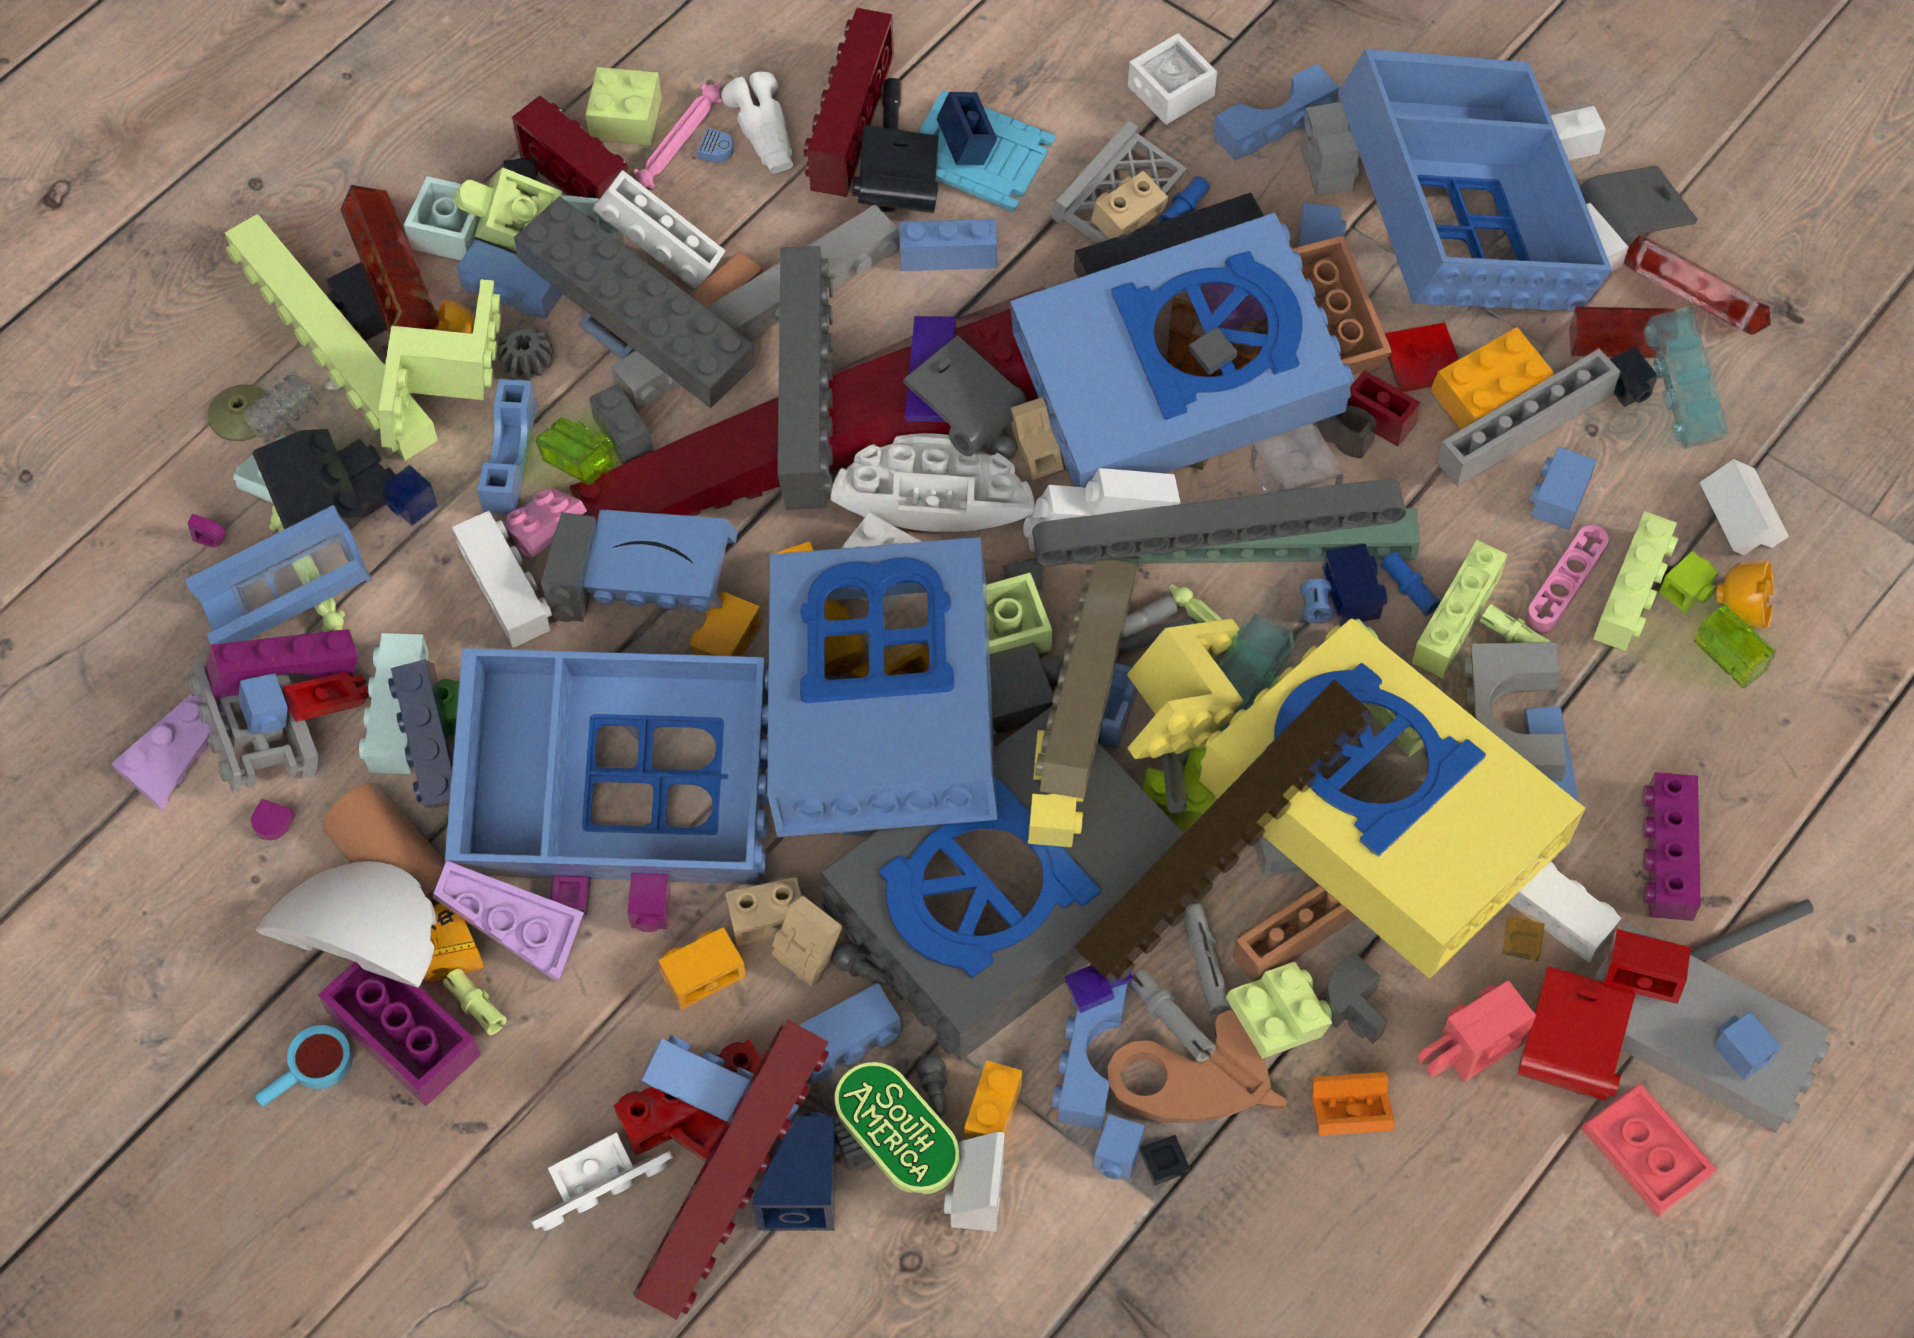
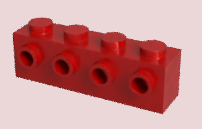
M750 1039L743 1043H731L723 1048L720 1054L716 1055L725 1060L723 1068L734 1073L740 1067L754 1074L761 1061ZM649 1087L641 1092H629L622 1096L618 1103L613 1105L617 1119L635 1156L671 1140V1132L675 1128L681 1126L683 1129L702 1120V1115L707 1113L654 1087Z

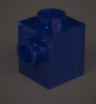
M410 464L384 484L388 497L385 500L387 506L395 515L402 516L411 526L438 506L431 483Z

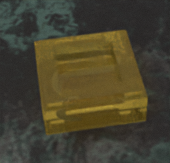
M1508 917L1502 955L1539 961L1545 924Z

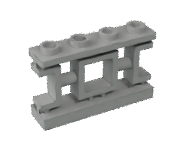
M201 660L193 662V675L188 676L189 689L192 696L198 695L200 701L198 713L201 723L203 725L208 724L209 726L208 741L212 753L218 752L221 760L218 762L220 777L223 782L228 781L232 793L239 792L240 785L246 784L247 787L254 786V770L284 764L289 778L295 777L296 772H300L302 778L316 775L319 756L305 720L296 722L287 709L286 727L283 728L290 745L270 749L268 742L282 739L283 728H279L271 733L261 732L252 735L249 729L239 731L233 714L242 711L238 701L239 695L220 698V708L218 709L205 671L206 666L202 665ZM288 673L276 676L281 691L284 686L291 685ZM254 746L256 752L241 755L239 768L233 749Z

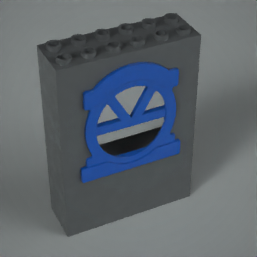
M1052 706L994 747L998 820L880 829L821 872L823 886L821 892L824 896L822 906L827 915L835 921L839 920L846 928L845 934L850 942L857 948L859 946L863 947L869 954L867 956L869 963L881 972H884L891 980L890 986L894 993L901 1000L907 998L914 1007L913 1013L924 1027L930 1025L938 1034L936 1039L942 1049L948 1054L953 1052L960 1061L1065 982L1064 976L1083 969L1089 964L1077 952L1074 946L1184 834L1112 756L1097 743L1083 802L1076 801V812H1083L1081 834H1074L1072 847L1028 844L1032 794H1052L1041 792V780H1033L1037 731H1047L1048 716ZM983 829L1005 831L1019 837L1037 856L1042 866L1043 885L1036 904L1025 917L1018 912L954 840L955 837L967 832ZM939 849L963 874L929 880L923 878L929 861ZM975 889L957 932L951 931L937 922L928 911L923 896ZM986 902L990 904L1010 927L991 935L974 936L973 934Z

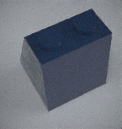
M809 1112L804 1114V1116L794 1117L753 1197V1208L758 1231H835L837 1142L833 1116H827L821 1112Z

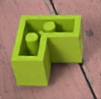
M1198 748L1190 749L1184 771L1187 809L1183 813L1179 811L1171 813L1167 808L1164 771L1152 768L1147 770L1143 785L1144 792L1179 828L1188 830L1217 799L1216 795L1199 782L1202 771L1201 761L1206 754L1205 748L1200 750Z

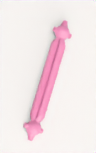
M720 82L707 86L704 83L701 85L702 96L695 98L645 161L644 169L638 170L636 168L632 172L635 175L634 179L645 188L649 187L651 190L654 188L653 177L663 171L711 109V103L716 102L720 104L722 101L720 98Z

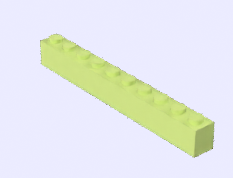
M258 214L225 232L229 244L226 247V251L235 264L240 262L243 265V272L251 284L257 282L260 286V293L269 305L274 303L277 306L276 311L286 326L291 324L295 328L293 331L297 339L303 346L308 344L311 347V354L320 367L326 366L330 370L328 372L336 387L341 388L343 386L347 391L346 396L351 405L356 410L361 408L364 411V418L373 431L378 429L380 431L378 408L385 370L384 363ZM410 394L407 408L403 407L402 415L405 416L403 436L397 435L395 448H388L391 453L397 451L404 461L438 441L432 420Z

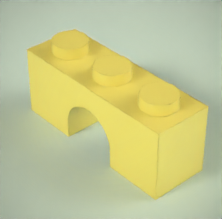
M1043 730L1037 731L1033 780H1041L1042 777L1035 775L1038 754L1041 753ZM1032 794L1028 844L1072 847L1074 834H1081L1083 812H1076V801L1083 802V799L1058 794Z

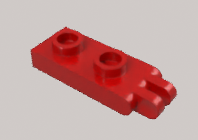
M342 672L284 686L282 694L288 710L295 721L299 722L361 706L366 701L365 699L369 697V685L363 686L366 683V679L362 674L350 676L348 672Z

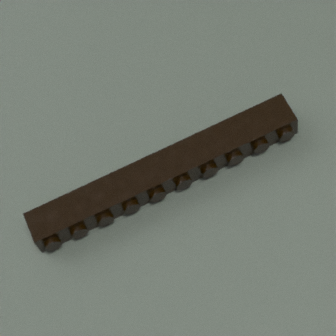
M1334 679L1074 946L1077 952L1111 985L1117 979L1119 981L1125 979L1135 967L1133 962L1143 952L1148 954L1159 944L1161 940L1159 935L1169 925L1174 927L1187 914L1185 908L1195 898L1200 900L1208 894L1213 887L1212 881L1221 871L1223 873L1230 871L1239 860L1238 854L1247 844L1250 847L1255 845L1264 835V827L1273 818L1278 820L1288 811L1291 806L1290 800L1299 791L1304 793L1315 783L1317 779L1315 774L1325 764L1331 766L1337 761L1343 752L1342 747L1350 738L1355 740L1364 733L1369 725L1367 721L1370 719L1367 707Z

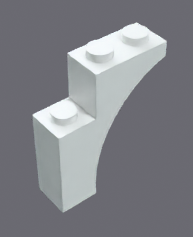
M1099 468L1092 480L1087 483L1086 488L1048 485L1041 498L1037 499L1033 515L1027 517L1024 521L1023 532L1024 536L1028 538L1030 551L1035 552L1032 529L1041 522L1179 505L1181 502L1175 475Z

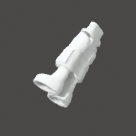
M755 72L751 74L749 83L754 96L759 100V107L755 106L751 100L745 78H735L722 90L721 97L723 103L729 108L741 109L737 120L742 132L750 140L762 164L768 166L771 174L792 168V148L790 147L786 130V117L780 102L772 99V96L778 90L776 78L769 72Z

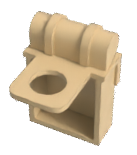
M802 896L789 906L782 928L775 935L772 944L774 947L772 956L779 961L781 966L787 967L796 974L800 981L813 986L820 979L823 970L829 967L832 952L843 941L839 936L842 925L806 897Z

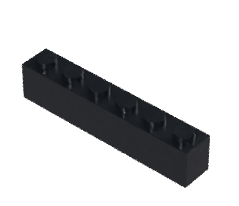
M1250 192L1075 250L1074 272L1078 278L1263 217L1264 214Z

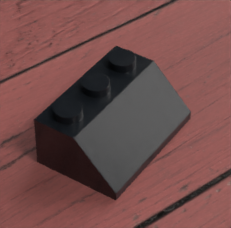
M328 429L300 430L252 452L284 530L332 505L335 506L338 514L349 526L350 530L365 517Z

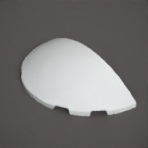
M933 433L896 436L893 444L881 448L872 444L855 455L853 464L846 470L841 468L835 478L831 493V501L863 517L871 513L893 526L929 532H961L992 528L1029 517L1035 511L1034 498L1028 482H1022L1017 477L1015 466L999 453L989 455L980 450L972 456H965L953 446L949 435Z
M364 861L330 868L307 879L275 904L255 930L259 934L309 951L314 947L355 961L364 970L419 988L434 952V945L430 941L431 926L436 924V917L431 901L425 897L420 888L422 887L421 884L409 873L391 864Z

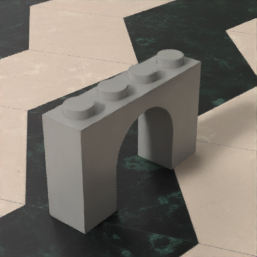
M1557 642L1472 644L1471 656L1464 657V677L1471 678V687H1466V708H1473V717L1550 780L1563 782L1566 768L1564 734L1515 733L1501 726L1490 710L1498 698L1510 692L1557 690L1559 676Z

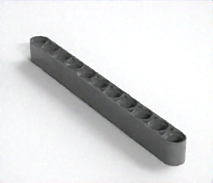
M1379 479L1051 520L1034 526L1032 535L1038 563L1042 566H1058L1391 524L1403 519L1406 515V509L1399 482L1395 479Z

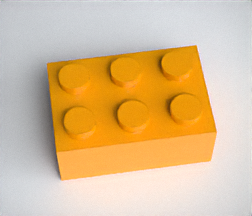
M1516 327L1438 371L1430 391L1460 430L1552 377L1555 373L1520 329Z

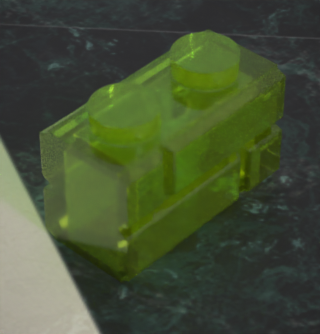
M560 417L551 425L550 429L544 430L536 437V444L544 462L590 485L600 477L601 472L605 473L615 464L612 452L613 445L610 439L603 433L595 434L589 431L580 421L574 423Z
M1723 605L1700 624L1698 633L1693 641L1728 675H1732L1733 680L1743 689L1769 669L1771 661L1776 654V651L1727 605Z

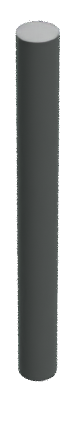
M1808 899L1803 900L1692 949L1690 955L1701 961L1707 960L1813 913V905Z

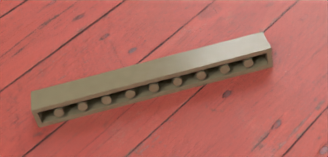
M1111 559L1095 561L1093 570H1086L1084 587L1080 593L1079 607L1076 608L1074 625L1071 628L1069 644L1065 650L1063 668L1061 667L1058 688L1055 689L1052 710L1050 709L1047 731H1044L1041 753L1038 754L1035 775L1042 776L1041 792L1085 798L1133 594L1137 566L1135 563Z

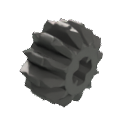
M520 324L519 330L514 331L508 328L507 336L499 337L497 358L504 372H511L515 380L524 375L529 381L531 374L535 373L542 376V368L550 367L553 354L552 344H550L545 331L538 332L535 325L527 330Z

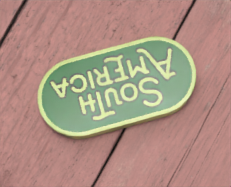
M878 1062L857 1065L844 1074L835 1091V1106L838 1118L890 1181L902 1191L909 1193L931 1194L946 1187L954 1178L958 1168V1142L952 1131L905 1077L895 1068Z

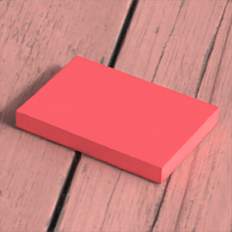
M1641 1083L1634 1086L1584 1123L1581 1128L1657 1217L1700 1186L1717 1171L1715 1166Z

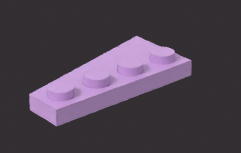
M190 694L112 762L114 769L161 811L169 802L168 796L176 786L180 787L187 777L186 771L196 757L200 759L208 748L206 743L208 742L210 729L208 724L203 725L201 723L198 713V704H200L198 695L192 696ZM224 697L215 698L218 709L220 708V698Z
M449 861L445 862L432 895L433 899L556 982L560 979L584 912Z

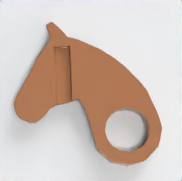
M1233 1009L1219 1013L1216 1017V1049L1213 1054H1209V1058L1203 1063L1181 1056L1152 1040L1131 1041L1117 1049L1107 1066V1080L1110 1081L1109 1094L1117 1106L1131 1114L1158 1122L1209 1121L1228 1117L1255 1105L1282 1109L1286 1107L1287 1101L1286 1098L1271 1090L1265 1060L1261 1058ZM1148 1060L1159 1065L1164 1071L1166 1083L1160 1091L1153 1095H1136L1124 1086L1121 1080V1073L1133 1061Z

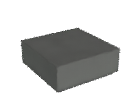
M1215 327L1189 344V351L1209 375L1237 357L1236 349L1218 327Z

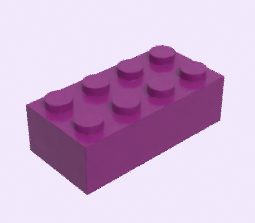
M357 962L349 966L318 994L326 1012L425 1107L481 1056L475 1039L420 987L417 988L364 970Z

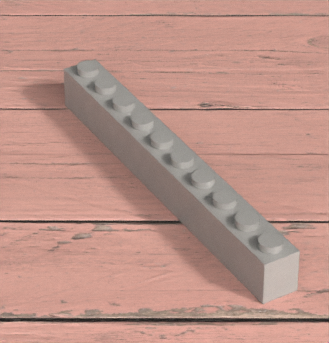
M873 205L808 246H820L822 259L828 258L829 278H832L833 290L841 287L848 279L856 274L864 273L871 265L882 258L890 257L899 249V233L895 224L876 205ZM780 263L706 308L750 341L753 338L762 336L767 329L780 322ZM637 351L611 365L614 384L621 387L636 410L646 404L655 402L659 396L673 387L681 386Z

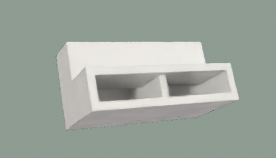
M1733 459L1699 482L1734 552L1745 555L1760 544L1773 548L1789 537L1753 467Z

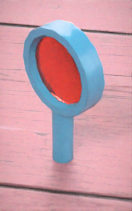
M327 1025L311 1026L301 1031L291 1041L287 1051V1064L290 1070L255 1094V1099L263 1108L297 1082L312 1089L328 1088L339 1083L348 1073L352 1064V1049L345 1035L338 1029Z

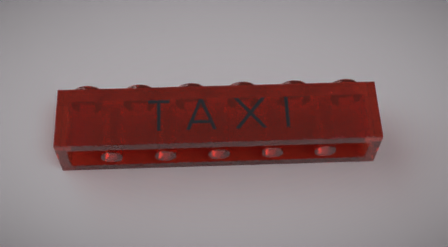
M351 185L340 210L389 335L391 333V326L435 329L438 323V312L434 308L429 290L425 286L420 268L416 264L412 249L406 240L403 227L400 225L394 205L391 203L387 191Z

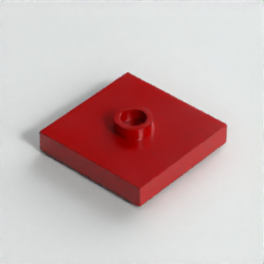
M1445 322L1384 333L1392 350L1388 361L1398 389L1403 392L1432 387L1438 371L1459 360Z

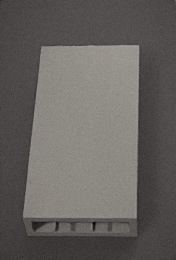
M1626 921L1621 929L1659 939ZM1608 954L1594 978L1595 980L1604 982ZM1690 955L1687 981L1678 1004L1639 994L1635 995L1621 1050L1776 1133L1783 1121L1791 1124L1800 1107V1104L1794 1100L1799 1091L1806 1094L1816 1075L1810 1069L1814 1061L1821 1064L1831 1044L1826 1042L1825 1039L1831 1028ZM1751 1011L1777 1040L1781 1048L1773 1061L1744 1081L1714 1045L1721 1034L1718 1029L1724 1022L1735 1015L1740 1019Z

